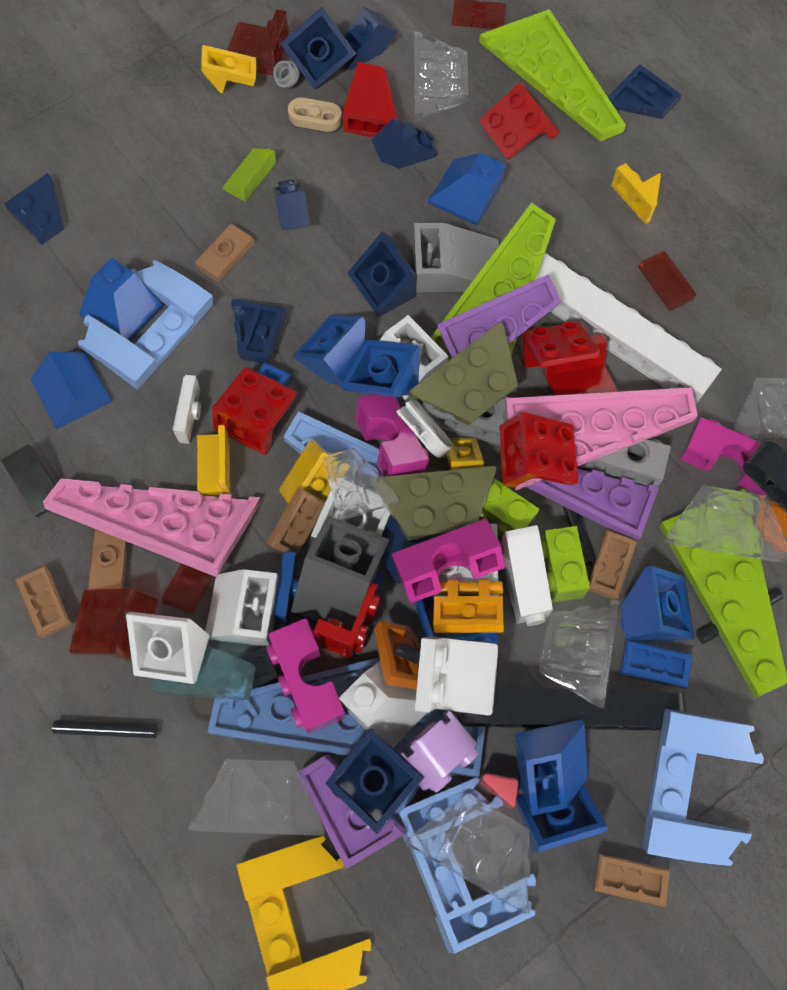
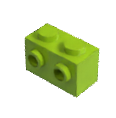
M494 478L478 521L487 519L489 524H497V533L503 538L506 531L530 527L535 521L539 508L508 487L503 486L502 483Z
M577 526L545 530L540 540L552 603L584 598L590 589Z

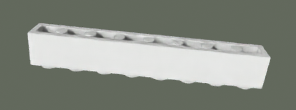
M545 253L537 279L549 274L561 300V303L550 312L565 322L580 321L590 337L603 334L607 341L606 349L665 389L692 387L695 405L699 402L722 370L720 367L715 365L710 358L703 357L692 350L687 343L677 340L665 332L661 326L653 324L642 317L635 309L628 308L616 300L609 292H604L593 285L588 278L580 276L569 269L562 261L555 260Z

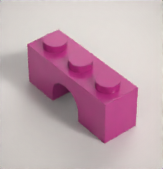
M382 395L358 397L355 421L365 441L372 439L386 440V442H381L376 463L382 476L425 473L426 466L429 464V455L426 448L421 446L415 433L396 412L403 407L402 403H398L396 397Z
M700 417L689 435L679 460L708 472L719 457L732 458L738 463L741 470L737 485L764 497L768 496L743 470V464L761 443L751 439L749 435L743 432H735L725 428L715 420Z
M487 519L392 553L399 578L410 604L442 592L438 577L448 567L463 566L470 571L473 579L505 568L501 545Z
M305 618L269 633L272 644L267 645L266 649L272 664L280 663L284 675L279 676L278 680L284 695L292 694L296 707L290 710L297 728L304 726L307 734H310L345 719V712L332 681L320 686H310L301 679L303 666L310 660L320 657L319 648L307 619Z

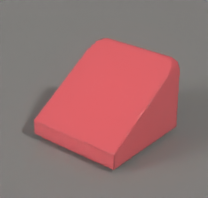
M487 773L480 778V784L494 796H498L504 805L509 809L515 807L518 788L517 779Z

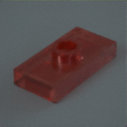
M454 0L452 25L496 29L504 26L506 3Z
M665 251L640 262L639 270L669 311L694 300L697 294Z
M181 563L162 596L163 604L193 614L213 576Z

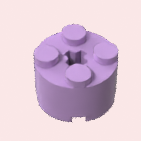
M450 710L442 715L446 720L444 723L442 720L438 723L436 721L432 722L405 746L410 751L406 756L403 752H399L424 777L420 785L423 791L429 788L435 792L439 791L452 779L448 774L456 766L466 767L479 755L474 749L477 746V742Z

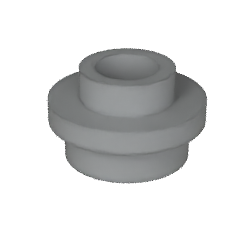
M282 60L276 64L273 70L276 84L281 88L287 89L297 82L299 68L294 62Z

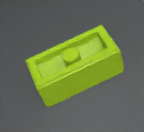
M253 148L222 189L246 202L276 164L275 151Z

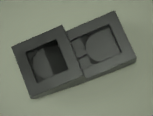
M28 444L4 457L1 461L35 516L39 517L49 511L45 509L43 501L54 488L55 483L45 470L33 448Z

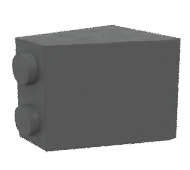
M328 516L305 557L291 611L317 622L319 619L327 622L328 618H332L347 625L346 630L351 631L371 582L374 583L389 539Z

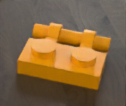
M448 578V582H440L442 592L435 595L448 596H434V633L504 632L503 596H489L503 595L502 581H489V578H479V581L459 582V578ZM459 595H479V596H459Z

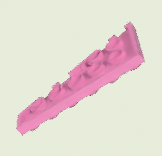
M692 387L506 398L505 401L507 421L522 412L572 424L574 427L577 467L693 422L698 416ZM530 479L516 486L515 491L542 481V479Z
M61 478L44 499L43 504L45 509L217 577L259 508L260 497L249 496L248 500L234 499L230 494H220L219 497L202 496L199 491L149 487V490L133 489L132 485L120 484L118 488L101 486L99 482Z

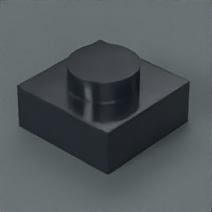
M266 646L234 659L246 691L278 680V675Z

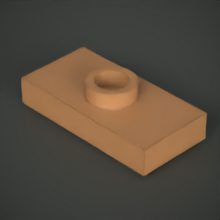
M230 224L195 261V266L198 270L219 283L254 245V239L238 227Z
M298 487L270 535L267 544L282 552H294L298 556L318 521L325 501Z
M97 529L94 531L88 589L91 592H124L128 542Z
M606 530L589 577V591L617 601L637 540Z
M46 565L15 579L38 637L43 639L72 625L52 574Z
M597 854L592 891L666 907L670 870Z

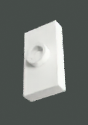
M185 375L183 377L173 425V431L179 443L190 444L194 420H198L201 413V403L198 401L201 389L196 376Z

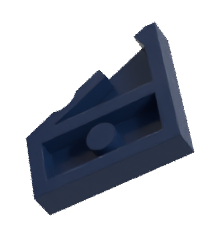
M639 64L608 98L617 110L662 119L680 101L681 93Z
M48 173L4 203L7 211L41 245L64 230L63 221L59 213L58 200L54 192V183Z
M233 299L231 305L235 315L234 327L238 337L236 341L237 350L241 360L262 364L266 362L269 364L287 317L285 308Z

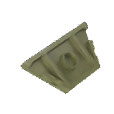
M500 321L412 388L408 395L415 400L418 398L434 406L433 409L453 415L456 420L464 424L470 425L518 387L502 322Z
M496 466L371 478L372 488L375 492H378L386 504L387 510L396 519L408 541L435 538L478 522L496 474Z

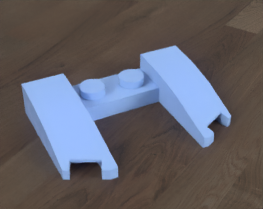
M156 260L152 261L153 266L137 272L135 268L131 269L151 293L168 306L142 337L133 344L111 328L87 315L84 319V326H88L85 340L78 341L79 347L137 390L213 307V295L182 274Z
M665 708L642 847L647 854L699 863L726 866L733 864L729 857L741 840L747 844L752 834L748 831L688 820L686 815L697 753L763 764L762 752H754L749 735L750 732L755 731L754 726Z
M478 778L405 807L395 817L408 831L402 837L406 847H410L437 915L434 918L448 953H457L535 916V910H525L526 886H536L534 874L516 880L474 900L471 899L444 831L504 805L498 796H495L489 802L474 788L480 781Z

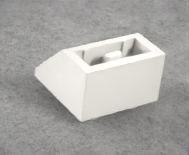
M409 315L387 330L379 340L419 345V383L448 362L449 356ZM409 395L396 397L398 403H402L403 406L406 405V402L413 399Z
M245 569L218 574L215 579L205 631L210 635L209 639L257 646L271 644L268 634L273 632L275 618L273 609L279 579L278 574Z

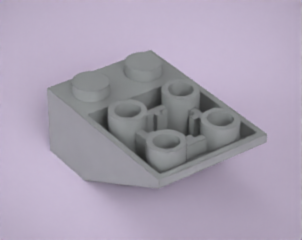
M414 223L413 254L414 272L417 275L416 293L465 292L498 248V239L446 223Z

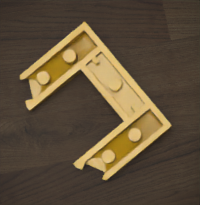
M324 836L236 865L245 900L248 901L267 972L266 979L269 990H347L367 980L366 975L359 974L363 950L371 951L370 938L305 962L302 958L284 888L345 867L341 858L336 861L321 845L326 840Z

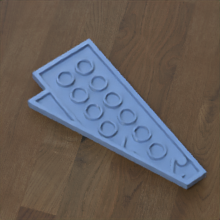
M380 657L303 676L301 679L310 686H320L332 681L337 695L340 697L364 672L378 663ZM279 682L215 698L207 733L347 757L367 731L343 708L346 716L345 719L307 734L304 726L297 728L290 710L296 707L292 694L284 695ZM435 709L427 713L394 749L398 753L403 752L406 756L410 751L405 746L432 722L436 721L438 723L442 720L444 723L446 720L442 715L448 710ZM451 711L457 718V711ZM464 727L477 742V746L474 749L479 755L466 767L456 766L449 773L478 778L485 727Z

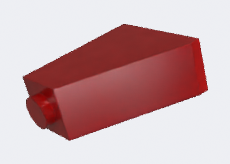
M361 62L357 63L342 113L343 132L374 138L393 117L397 119L384 67Z

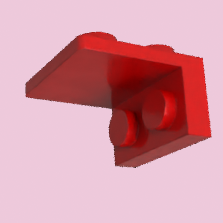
M521 82L479 119L481 125L508 160L513 158L538 134L546 133L552 140L560 133Z
M568 321L562 325L551 327H536L533 330L522 333V363L525 368L537 366L543 368L599 357V349L580 321Z
M603 334L591 336V339L599 349V357L543 367V374L553 396L618 392L604 365L607 341Z
M244 367L212 407L213 430L218 432V425H225L229 438L266 456L272 448L273 428L295 400L297 392L248 367Z
M522 412L499 425L503 486L514 488L533 478L570 486L578 484L574 427L572 424Z
M371 582L351 631L346 630L347 625L332 618H328L327 622L321 619L318 620L314 629V639L318 647L352 660L355 651L358 653L362 652L368 636L367 631L369 627H366L367 621L374 622L380 606L381 596L376 595L377 584Z

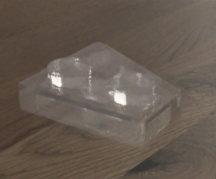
M355 448L323 457L339 520L344 521L401 503L400 497Z

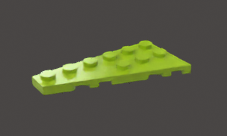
M550 9L480 34V44L596 139L603 141L624 132L626 124Z
M531 202L442 322L535 281L556 219ZM437 328L430 338L449 356V361L451 357ZM517 338L508 344L511 356Z
M745 489L663 521L659 526L710 619L717 626L720 637L754 698L786 685L787 673Z

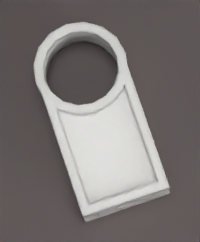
M412 399L406 402V405L396 412L433 455L438 458L442 457L452 448V442L417 400Z

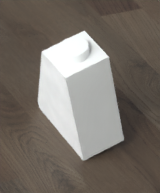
M538 526L506 531L500 544L505 568L502 570L516 623L526 622L527 626L544 623L546 621L545 618L550 615L553 607Z

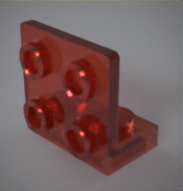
M276 9L273 19L268 21L267 27L238 22L227 51L256 57V72L273 76L274 67L280 62L284 51L280 42L289 36L287 11Z
M131 588L85 590L80 602V609L72 634L69 652L75 655H111L132 662L126 614L128 612H138L155 615L158 599Z

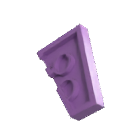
M325 755L299 771L297 775L345 868L348 869L408 831L397 820L392 819L376 834L325 784L340 766L330 755Z

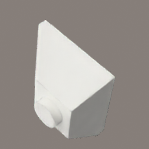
M381 661L364 672L339 697L342 707L367 732L370 728H373L393 748L428 713L415 711L417 690L385 684Z

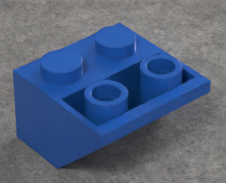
M582 719L515 734L520 789L531 816L566 809L588 779L585 726Z

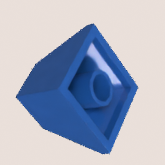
M483 153L454 159L428 199V203L478 226L502 186L506 164Z
M111 258L92 276L79 314L84 319L87 315H90L131 341L163 308V305L131 270L114 258Z
M330 315L293 355L294 358L326 382L342 385L364 344L365 320L362 316Z
M654 566L645 567L621 606L623 616L621 626L625 633V639L639 642L694 639L685 576Z

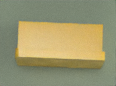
M218 425V434L197 435V491L202 496L214 497L220 494H230V438L225 425Z
M311 439L281 485L279 492L288 504L298 487L325 501L336 477H341L348 464L344 460L325 451L318 442Z

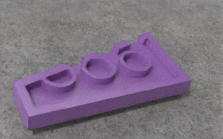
M548 274L438 324L437 328L452 359L500 321L504 325L507 342L510 344L558 306L561 300Z
M577 469L578 484L574 486L547 480L526 486L534 492L618 534L637 541L642 536L659 486L651 484L647 486L635 484L634 480L624 477L619 480L604 476V472L593 469L591 472Z

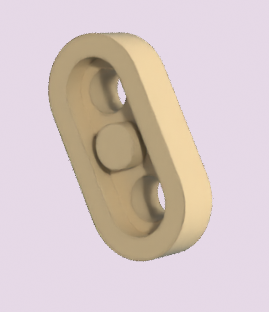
M296 98L288 105L289 120L295 126L325 132L335 131L341 126L342 112L340 107L334 103L308 98Z

